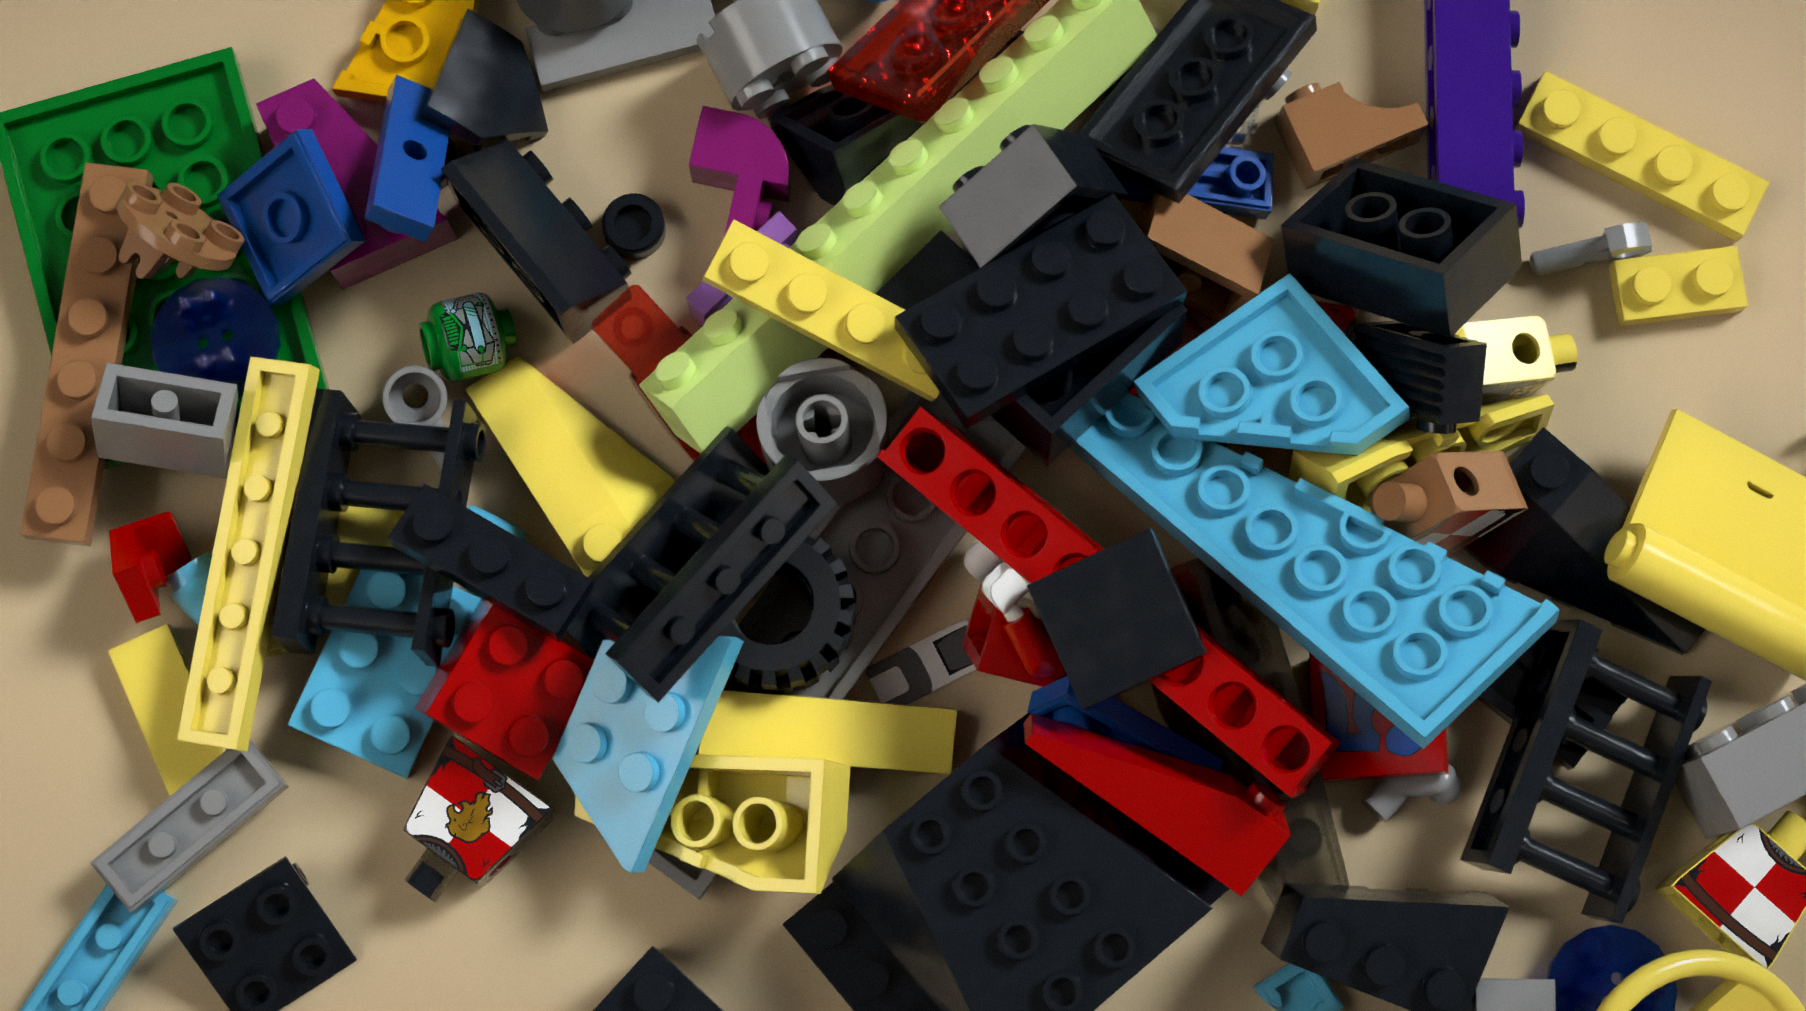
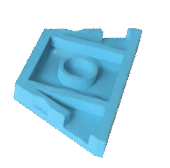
M718 636L659 703L646 695L605 654L614 642L603 640L552 759L623 869L630 873L645 872L744 643L743 640L737 637Z

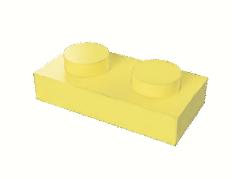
M1738 246L1614 260L1608 266L1618 327L1742 312L1748 307Z

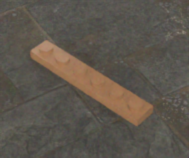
M85 162L20 534L27 539L91 547L106 460L97 456L91 416L106 363L122 365L137 278L136 268L140 261V256L134 263H121L119 261L118 255L129 227L121 220L115 205L128 182H138L147 187H152L154 177L149 170Z

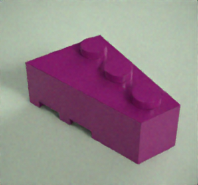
M314 78L256 103L275 147L296 129L313 130L366 239L364 243L329 269L343 290L457 240L448 219L438 208L434 229L426 242L402 233L389 232L379 224L364 219L378 145Z

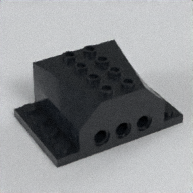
M1027 713L985 744L886 827L832 877V883L821 894L815 896L782 925L853 1011H1094L1213 908L1210 905L1230 888L1026 745L1023 723L1030 715V713Z

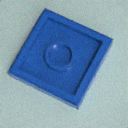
M296 129L217 194L231 226L236 228L245 239L241 247L269 306L286 304L366 241L312 129Z

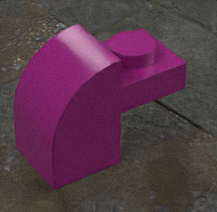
M702 106L689 161L692 182L734 191L725 234L733 219L758 231L772 218L773 203L764 201L765 198L788 203L790 201V176L785 150L777 136L759 120L737 112Z

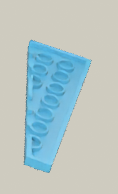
M1127 393L1068 447L1422 749L1431 743L1557 622L1560 609L1549 600L1545 599L1541 604L1505 586L1506 579L1488 570L1485 575L1478 573L1446 557V549L1427 541L1426 545H1422L1384 526V520L1380 519L1377 515L1302 478L1296 483L1264 467L1263 459L1247 451L1242 456L1213 441L1174 438L1156 415L1149 410L1145 402L1130 393Z

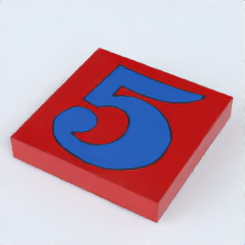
M1309 653L1313 720L1341 742L1340 746L1317 772L1316 780L1318 782L1449 774L1446 728L1422 749Z

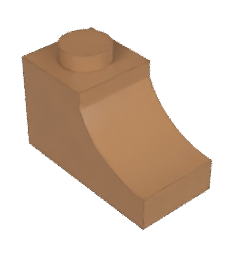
M1340 82L1321 89L1319 83H1312L1295 90L1285 98L1286 104L1282 106L1275 122L1276 128L1305 189L1332 179L1354 158L1370 163L1418 143L1428 126V122L1418 102L1395 108L1367 105L1346 94Z

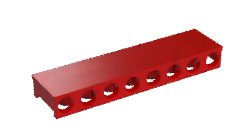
M922 407L917 410L886 450L882 449L877 455L881 461L1029 583H1033L1104 550V548L947 420L938 421ZM1196 624L1209 654L1150 680V682L1290 798L1303 796L1309 789L1306 787L1336 751L1341 742Z

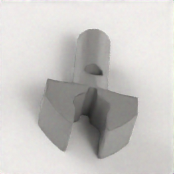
M1647 222L1625 223L1604 228L1602 236L1533 252L1529 259L1531 270L1536 276L1583 266L1588 263L1609 260L1612 263L1614 260L1646 255L1652 252Z

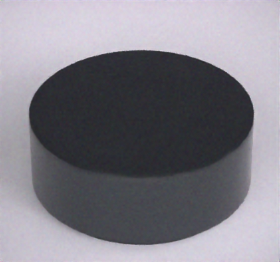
M630 193L614 199L606 208L602 218V230L607 244L623 258L634 260L646 258L656 252L664 241L666 224L662 210L654 200L645 195Z

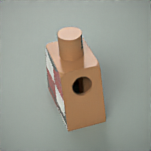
M1502 451L1442 452L1430 455L1388 482L1380 484L1369 493L1367 498L1371 512L1384 520V526L1422 545H1426L1427 541L1447 550L1446 557L1528 509L1506 455ZM1464 492L1474 493V495H1467Z

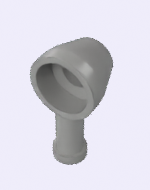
M410 365L400 368L390 376L383 390V405L393 422L446 427L441 416L447 405V389L442 378L435 371L421 365ZM413 383L423 385L428 391L427 401L420 406H412L407 403L403 393L408 385ZM431 452L442 471L445 453Z

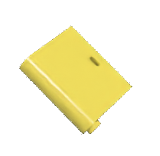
M1673 409L1668 416L1623 527L1614 534L1606 547L1604 561L1608 564L1607 574L1609 580L1806 681V477L1681 410Z

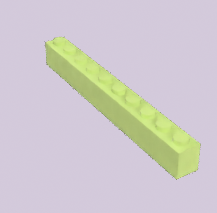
M1059 0L1043 16L1032 21L1026 27L1024 33L997 58L987 62L979 74L952 99L941 104L934 115L906 141L895 146L889 156L868 176L849 188L843 198L821 219L803 230L789 249L876 294L940 230L947 236L954 231L939 209V206L955 193L952 189L953 185L963 174L975 167L986 166L1002 152L999 148L1001 142L1011 132L1024 125L1037 124L1064 130L1137 62L1157 37L1140 1ZM733 298L721 310L709 316L704 325L681 347L663 358L656 369L639 386L673 433L701 454L726 426L737 432L757 414L763 395L765 394L766 396L770 388L778 381L777 377L784 370L801 361L817 358L828 347Z

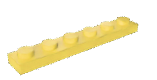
M250 356L177 735L178 741L248 752L320 369L310 364Z

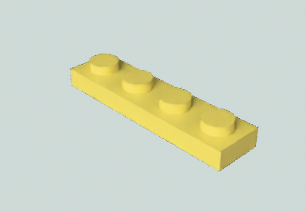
M1546 70L1540 77L1514 130H1521L1522 135L1736 242L1744 236L1770 183Z
M733 219L701 281L931 402L937 398L940 391L895 330V316L905 311L904 309Z

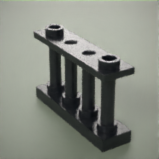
M317 388L271 636L289 653L314 655L317 636H323L326 630L413 638L411 650L427 666L440 667L442 649L451 646L455 632L454 610L449 609L454 582L395 547L340 542L338 535H336L340 512H346L349 506L406 511L422 487L351 481L350 475L347 474L351 451H357L360 445L445 453L439 488L433 489L467 507L474 462H481L485 453V426L481 424L467 401L454 400L449 427L362 420L357 409L341 390ZM337 568L423 575L418 611L410 612L329 604L328 599L325 597L329 573L334 574Z
M726 426L588 577L593 582V590L565 632L593 659L596 658L603 640L614 642L605 654L646 695L659 703L838 503L797 459L785 454L775 467L769 471L767 465L732 428Z
M1581 619L1557 620L1545 634L1460 860L1481 870L1511 874L1514 864L1521 861L1588 891L1589 893L1581 912L1582 915L1591 919L1623 924L1626 913L1634 907L1638 900L1641 889L1639 878L1693 732L1700 727L1706 716L1708 708L1706 697L1712 681L1703 676H1669L1664 687L1600 657L1596 647L1603 629ZM1588 679L1656 711L1643 747L1576 716L1574 705L1583 682ZM1567 740L1634 771L1621 807L1553 776L1551 766L1562 741ZM1543 800L1611 831L1598 867L1530 837L1528 827L1537 803Z

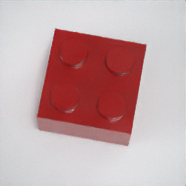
M481 598L414 709L522 774L538 780L558 747L594 660L562 640H559V642L553 640Z

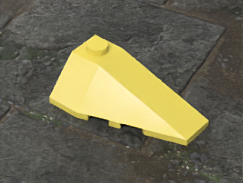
M519 355L507 362L501 370L490 373L465 388L570 555L586 577L592 574L675 483L669 474Z
M1545 394L1481 404L1480 421L1457 424L1456 432L1450 434L1420 431L1417 429V418L1411 417L1358 456L1293 450L1288 479L1297 483L1302 478L1371 512L1367 502L1370 492L1375 490L1380 484L1388 482L1430 455L1442 452L1502 451L1505 453L1528 442L1543 427L1547 428L1554 403L1549 395Z
M695 755L655 849L677 857L681 861L695 867L706 869L730 879L734 883L753 891L821 894L847 832L851 766L826 759ZM576 796L574 816L594 824Z

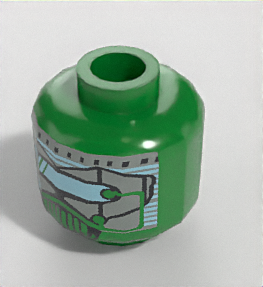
M483 292L433 304L428 310L427 321L420 322L418 327L428 367L433 371L440 370L442 375L451 382H458L501 370L507 361V347L517 344L515 326L508 308L497 310L491 298Z

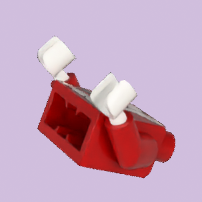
M976 540L966 549L964 564L968 572L982 584H980L962 646L977 671L1044 687L1067 676L1034 601L1023 597L1029 591L1028 584L1015 570L1009 568L1002 559L980 541Z

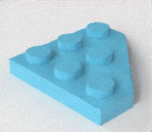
M1290 273L1134 380L1136 393L1174 438L1358 456L1410 419L1409 406Z

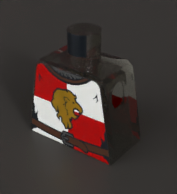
M452 735L440 754L403 829L408 835L427 848L404 880L434 902L439 899L458 871L474 883L484 887L542 832L559 812Z

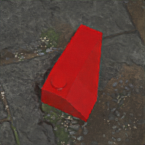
M1033 713L1023 723L1026 745L1241 897L1291 836L1285 813L1282 812L1285 809V804L1272 791L1258 782H1253L1250 787H1247L1232 775Z

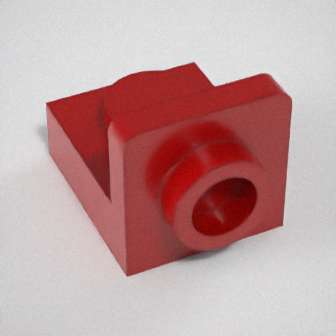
M163 512L109 530L112 574L136 623L161 615L158 589L167 586L166 575L176 572L192 561L191 553L171 512Z

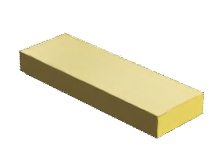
M165 624L107 651L169 796H171L225 751V748L177 740L190 667L172 626Z

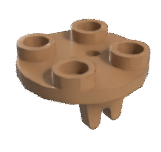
M128 182L115 205L121 220L129 227L118 255L119 261L121 263H134L140 256V263L136 268V276L140 279L152 278L163 263H173L176 260L180 261L176 268V275L179 278H191L198 269L212 271L228 269L235 260L245 239L236 228L225 222L213 219L199 208L202 204L201 198L192 190L177 183H168L164 191L157 188L147 187L138 182Z

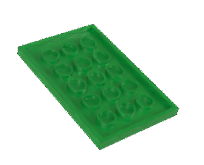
M232 47L0 112V162L51 356L85 162L149 170L154 177L152 188L164 191L168 183L182 185L192 190L201 198L202 204L199 207L213 219L231 225L217 194L265 156L237 54ZM240 247L230 268L225 270L198 269L191 278H179L176 275V268L180 261L176 260L173 263H163L150 279L136 278L122 365L237 384L239 410L241 408L250 356L310 364L320 369L317 388L329 389L303 292L298 293L286 304L269 306L242 247ZM106 459L104 469L128 462Z

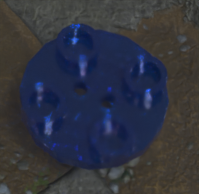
M222 276L196 279L174 291L158 310L151 331L152 355L160 372L237 384L238 399L243 397L250 356L278 360L277 356L281 347L279 322L267 300L246 283ZM226 332H233L231 340H223ZM207 339L209 342L208 346L203 349L199 348V342Z
M1607 925L1579 931L1562 944L1549 964L1547 979H1555L1556 1011H1596L1603 997L1607 996L1617 986L1611 981L1613 973H1618L1622 981L1639 967L1654 959L1665 956L1657 944L1637 930ZM1676 981L1656 989L1642 999L1631 1011H1675L1678 994Z

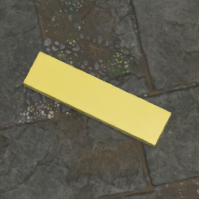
M723 689L696 754L826 759L851 767L951 774L957 710L942 707Z

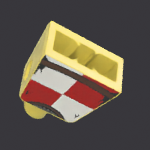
M1786 811L1768 833L1753 822L1740 830L1722 834L1662 881L1655 890L1723 951L1743 956L1769 970L1806 909V868L1797 861L1806 851V821L1797 814Z

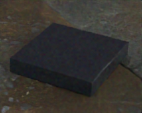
M1150 528L1027 585L1083 710L1209 654L1155 533Z

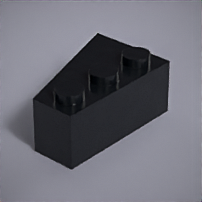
M1285 882L1261 944L1282 961L1410 1011H1467L1510 907L1487 892L1466 891V893H1448L1406 888V890L1369 889L1366 886Z

